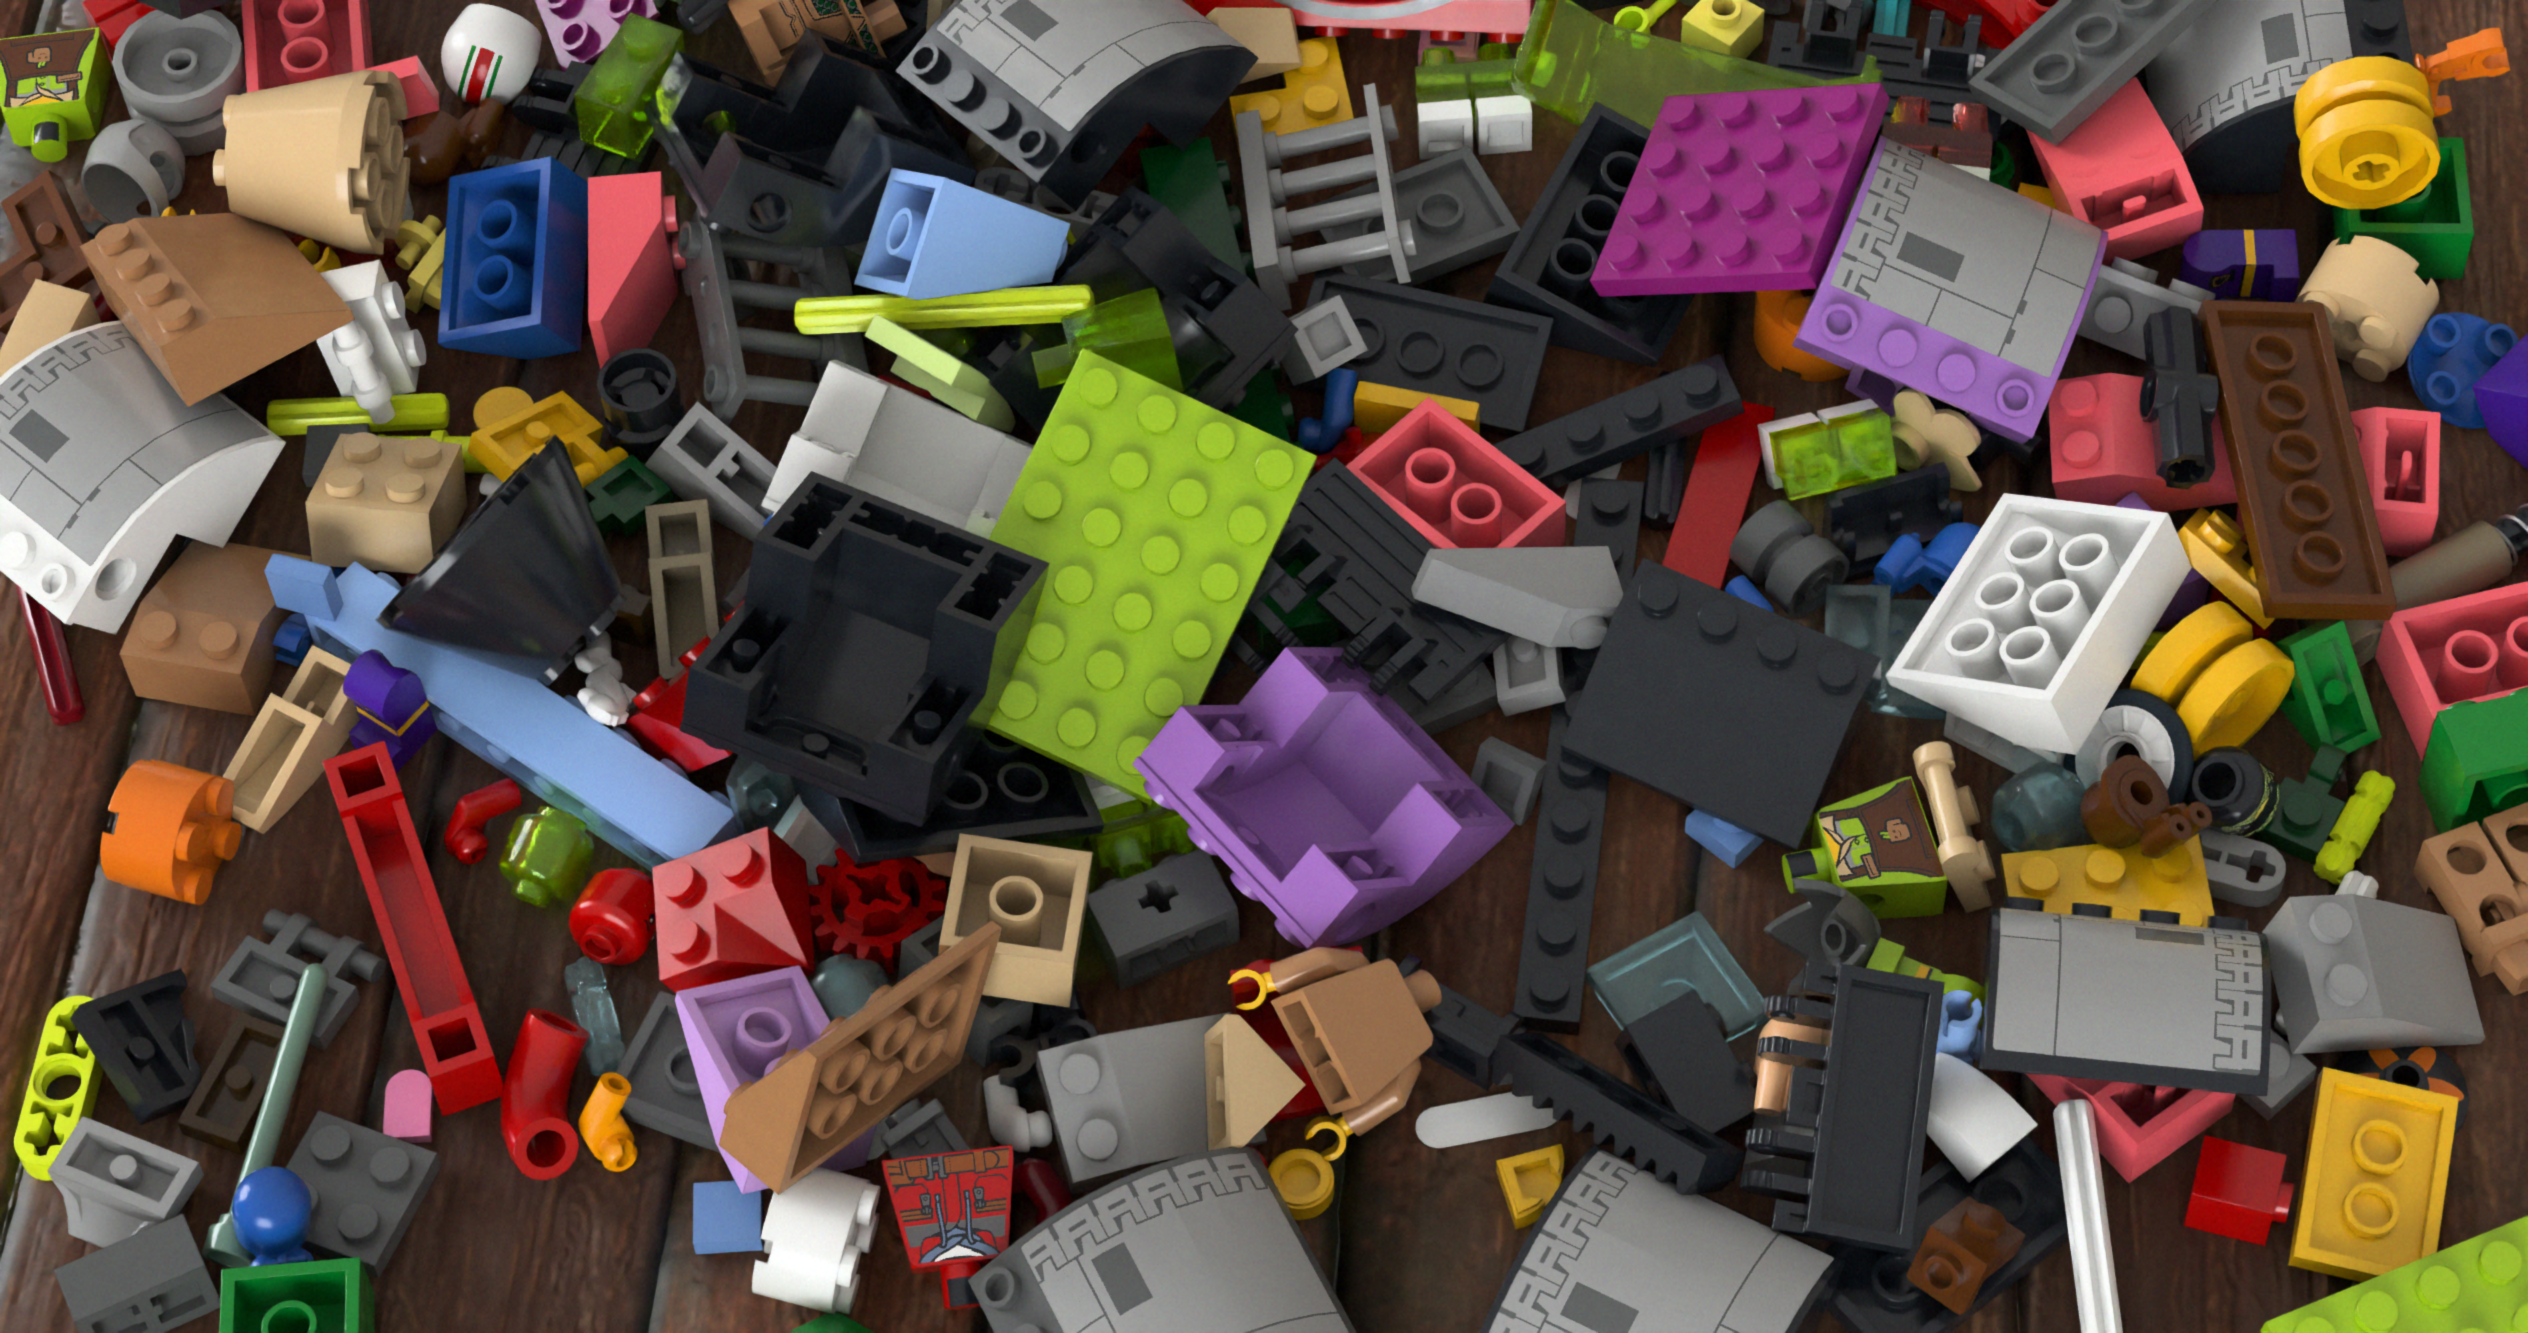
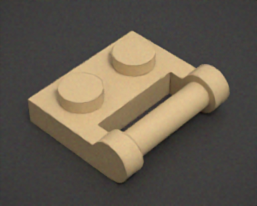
M1942 741L1926 743L1918 747L1913 753L1916 772L1926 790L1939 838L1938 854L1942 869L1966 913H1970L1992 905L1985 881L1996 878L1995 870L1984 840L1977 842L1973 837L1971 825L1981 822L1980 815L1970 787L1966 785L1958 788L1951 775V772L1956 767L1951 746Z

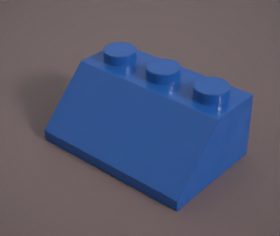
M552 156L450 177L438 330L439 345L449 349L526 360L581 350L588 240V182Z

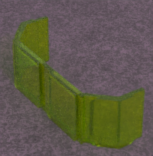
M1536 0L1513 67L1511 83L1513 91L1544 109L1554 111L1566 118L1568 123L1581 126L1593 104L1597 101L1652 131L1666 96L1866 83L1882 84L1883 71L1877 69V58L1867 54L1861 76L1823 80L1615 26L1605 22L1571 0Z

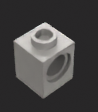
M1340 295L1316 303L1288 318L1299 330L1290 338V350L1281 360V363L1293 386L1316 379L1368 350Z

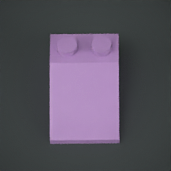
M799 965L677 991L675 997L676 1007L715 1143L742 1195L768 1189L769 1187L719 1146L726 1114L723 1111L726 1101L734 1090L744 1082L752 1081L755 1083L770 1073L777 1062L788 1051L794 1048H798L801 1051L817 1040L830 1023ZM877 1124L818 1167L840 1172L865 1166Z

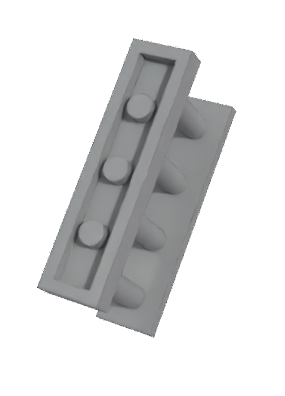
M1375 83L1363 85L1368 116L1277 136L1276 131L1265 133L1259 110L1235 115L1254 269L1261 291L1280 311L1292 309L1288 284L1298 282V275L1391 255L1399 284L1411 282L1407 257L1418 255L1411 220L1401 221L1389 141L1399 139V132L1392 104L1381 106ZM1372 140V154L1282 174L1280 168L1273 170L1274 167L1283 166V159ZM1377 177L1379 192L1287 212L1286 207L1278 208L1279 205L1288 204V197ZM1380 216L1384 218L1385 231L1292 251L1291 246L1283 247V244L1292 243L1293 236Z

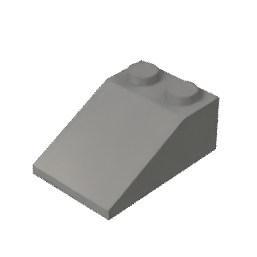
M2356 894L2289 897L2262 931V933L2266 934L2269 942L2271 970L2292 1054L2377 1050L2411 1046L2481 1044L2485 1039L2455 920L2452 916Z
M1231 1012L1103 1034L1037 1052L1036 1068L1069 1189L1073 1195L1104 1187L1118 1179L1156 1164L1208 1151L1204 1034L1226 1014H1231ZM1264 1127L1247 1145L1256 1146L1267 1142Z

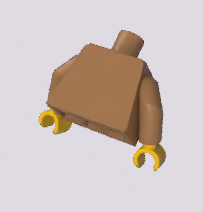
M1315 947L1271 963L1269 972L1258 974L1256 971L1247 969L1240 970L1232 975L1228 984L1237 982L1244 977H1251L1260 986V993L1257 999L1251 1003H1243L1236 1006L1239 1009L1247 1011L1258 1008L1266 1000L1267 994L1276 990L1282 995L1271 1001L1330 1116L1342 1112L1343 1116L1337 1120L1329 1116L1316 1117L1305 1128V1140L1313 1137L1322 1129H1331L1337 1133V1140L1334 1145L1320 1153L1324 1161H1332L1341 1156L1346 1147V1137L1352 1133L1358 1136L1363 1135L1406 1105L1421 1071L1419 1056L1433 1044V1034L1422 1014L1438 1006L1442 999L1439 985L1429 972L1417 970L1403 979L1396 963L1389 958L1371 964L1360 951Z

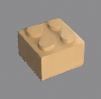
M367 432L341 433L305 502L312 562L348 568L356 561L368 570L418 574L435 557L433 555L455 533L467 508L462 444L438 442L432 438H416L411 440L378 437Z
M960 833L938 955L993 920L1002 927V931L982 995L1070 1008L1088 901L1092 852Z

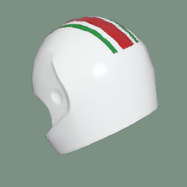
M482 3L467 6L448 30L442 45L441 63L448 86L460 99L473 106L479 107L482 100L486 97L498 100L503 106L510 103L523 91L536 65H538L542 41L540 32L528 20L507 9Z

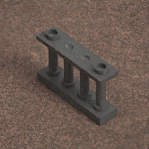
M697 206L690 222L685 221L681 226L678 237V252L680 257L686 260L706 370L703 386L704 396L707 401H711L714 416L729 427L744 399L810 407L827 365L832 360L841 361L869 374L861 332L803 335L741 327L736 324L733 304L795 312V303L801 298L853 296L843 246L812 248L778 244L747 235L723 234L708 227L700 220L699 214L701 211ZM724 257L792 266L793 271L798 273L801 288L728 279ZM742 352L810 360L811 365L817 368L819 383L746 374Z

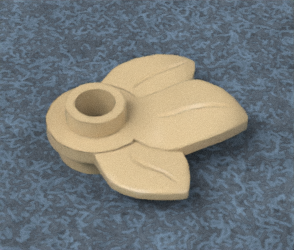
M1904 389L1898 393L1893 400L1895 414L1887 421L1886 431L1884 432L1886 445L1884 451L1896 465L1907 471L1944 462L1950 473L1951 488L1971 492L1979 490L1982 487V483L1967 458L1981 443V436L1977 427L1960 412L1951 409L1935 410L1929 398L1922 392L1915 389Z

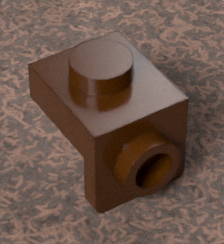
M1968 1196L1930 1225L1908 1270L1907 1278L1953 1312L1962 1315L1971 1308L1983 1281L2016 1256L2026 1234L2008 1223L2004 1216L1995 1208L1979 1203Z

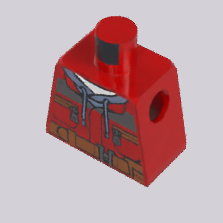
M1012 1145L883 1160L884 1180L912 1274L940 1271L945 1310L980 1306L968 1279L980 1271L981 1266L990 1263L1009 1247L1013 1173Z

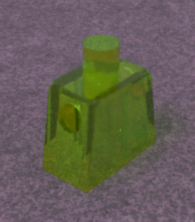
M1156 287L1147 288L1066 314L1061 318L1067 344L1031 352L1040 389L1066 383L1082 348L1177 392L1183 391L1171 333Z

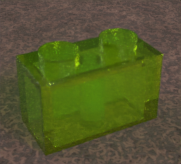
M631 12L629 13L574 95L581 141L624 157L635 159L654 130L643 109L646 103L651 102L677 50L686 53L682 30Z

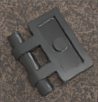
M272 908L266 914L262 923V930L275 937L268 945L247 935L211 983L210 987L215 999L252 1017L286 1028L303 970L310 965L297 959V956L308 952L323 959L324 961L321 965L327 969L329 979L309 1044L325 1051L361 1001L357 987L346 982L347 978L351 979L357 975L369 982L375 983L383 975L386 961L368 952L366 943L350 935L338 938L319 929V923L316 919L301 912L289 915L277 908Z

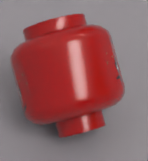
M609 868L596 873L587 883L571 909L568 926L574 941L588 958L598 963L626 965L639 960L649 948L657 934L653 880L643 872L633 868Z

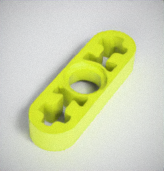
M87 996L68 997L58 1002L50 1010L46 1018L14 1137L16 1153L27 1173L39 1180H52L48 1169L82 1116L91 1119L104 1069L80 1033L75 1045L80 1057L72 1054L73 1044L67 1031L77 1030L70 1018L79 1005L94 1000ZM74 1075L81 1079L78 1091L67 1099L53 1100L46 1096L50 1083L60 1076ZM49 1118L55 1121L54 1132L61 1145L50 1146L46 1155L39 1156L35 1147L46 1146L52 1131V1127L47 1119Z

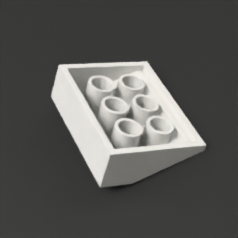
M2004 493L1886 674L1889 684L2019 746L2076 755L2192 568L2169 513Z

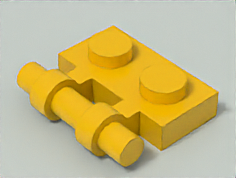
M563 390L473 432L468 447V452L499 480L504 482L534 452L538 455L545 447L544 443L552 435L556 434L565 443L572 463L576 466L574 468L583 490L587 485L629 457L627 452L621 447H615L605 452L598 446L604 426Z

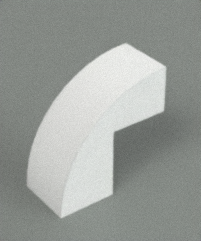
M1939 1052L1935 1058L1926 1133L1968 1183H1970L2015 1146L2038 1124L2006 1091L1989 1077L1966 1062L1952 1055Z

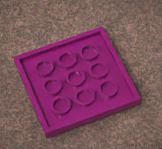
M1881 83L1666 96L1590 279L1599 296L1818 289L1890 101Z

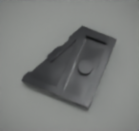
M181 968L80 1004L70 1018L140 1125L185 1109L202 1079L200 1065L193 1055V1047L196 1043L193 1020L184 1019L181 994L187 988V980Z

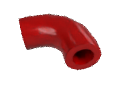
M530 1008L528 1010L507 1063L501 1093V1130L509 1156L521 1173L531 1179L545 1181L556 1178L567 1171L575 1161L578 1153V1137L568 1119V1101L573 1077L590 1034L574 1021L541 1008Z

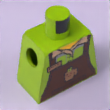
M99 27L0 39V106L14 144L20 147L31 146L32 155L40 161H60L67 155V141L92 139L99 132L112 74V64Z
M1912 776L1900 778L1821 808L1814 814L1812 849L1782 856L1783 873L1791 894L1798 892L1794 888L1792 878L1820 880L1835 884L1853 893L1862 900L1877 919L1943 914L1948 878L1942 869L1938 850Z

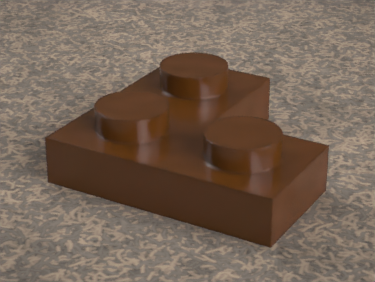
M46 170L1 202L22 248L21 251L0 264V332L6 335L35 279L78 290L95 278L80 248L81 245L90 241V238L62 178L50 170Z

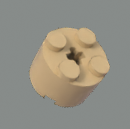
M2354 236L2350 244L2339 245L2340 238L2328 245L2294 303H2323L2336 357L2351 363L2354 370L2361 377L2373 382H2381L2385 380L2389 372L2398 369L2405 362L2425 324L2438 305L2439 291L2432 278L2427 285L2424 284L2418 275L2414 273L2419 263L2398 247L2368 236Z

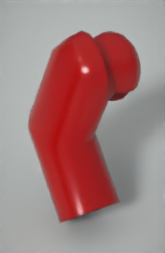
M505 778L468 793L458 800L443 835L447 852L450 855L456 856L461 863L475 864L487 854L486 847H488L489 842L482 832L489 819L520 807L521 794L518 786L511 778Z

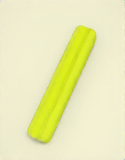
M442 393L392 395L390 401L395 410L394 418L384 424H375L372 422L367 409L358 406L354 396L272 400L268 403L266 419L268 429L277 436L307 435L308 425L369 423L371 432L444 429L449 424L450 407L448 399Z

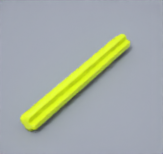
M1086 284L1003 288L923 300H914L892 294L801 298L796 301L794 321L795 326L803 335L867 332L875 314L887 318L907 330L1084 322L1093 318L1095 300L1090 286Z

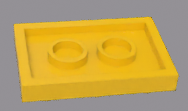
M2199 833L2159 859L2143 856L2141 854L2140 841L2122 849L2092 844L2001 854L2000 869L2005 896L2045 900L2044 912L2071 914L2072 903L2112 906V918L2139 921L2140 909L2181 913L2180 925L2207 927L2208 916H2215Z
M2323 1067L2317 1079L2288 1265L2365 1282L2436 1253L2459 1097Z

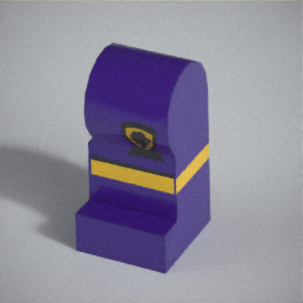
M2295 229L2199 231L2191 235L2184 244L2178 280L2215 293L2214 300H2220L2225 296L2238 298H2266L2267 302H2294L2299 282Z
M375 649L365 651L350 666L345 676L343 692L347 698L354 702L360 719L348 732L352 745L356 749H360L385 741L392 764L397 773L438 730L421 680L417 674L410 670L394 667L382 652Z

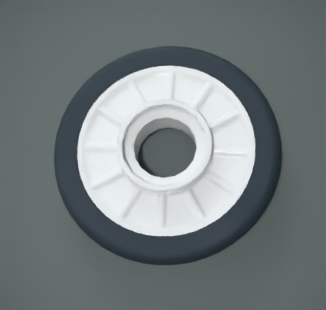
M2136 689L2116 690L2076 755L2065 754L2064 772L2073 799L2080 806L2084 792L2093 783L2101 781L2103 771L2107 766L2116 761V755L2120 747L2129 742L2139 751L2141 759L2147 762L2161 778L2166 787L2170 805L2182 803L2190 787L2194 766L2192 743L2185 724L2168 703L2151 693Z

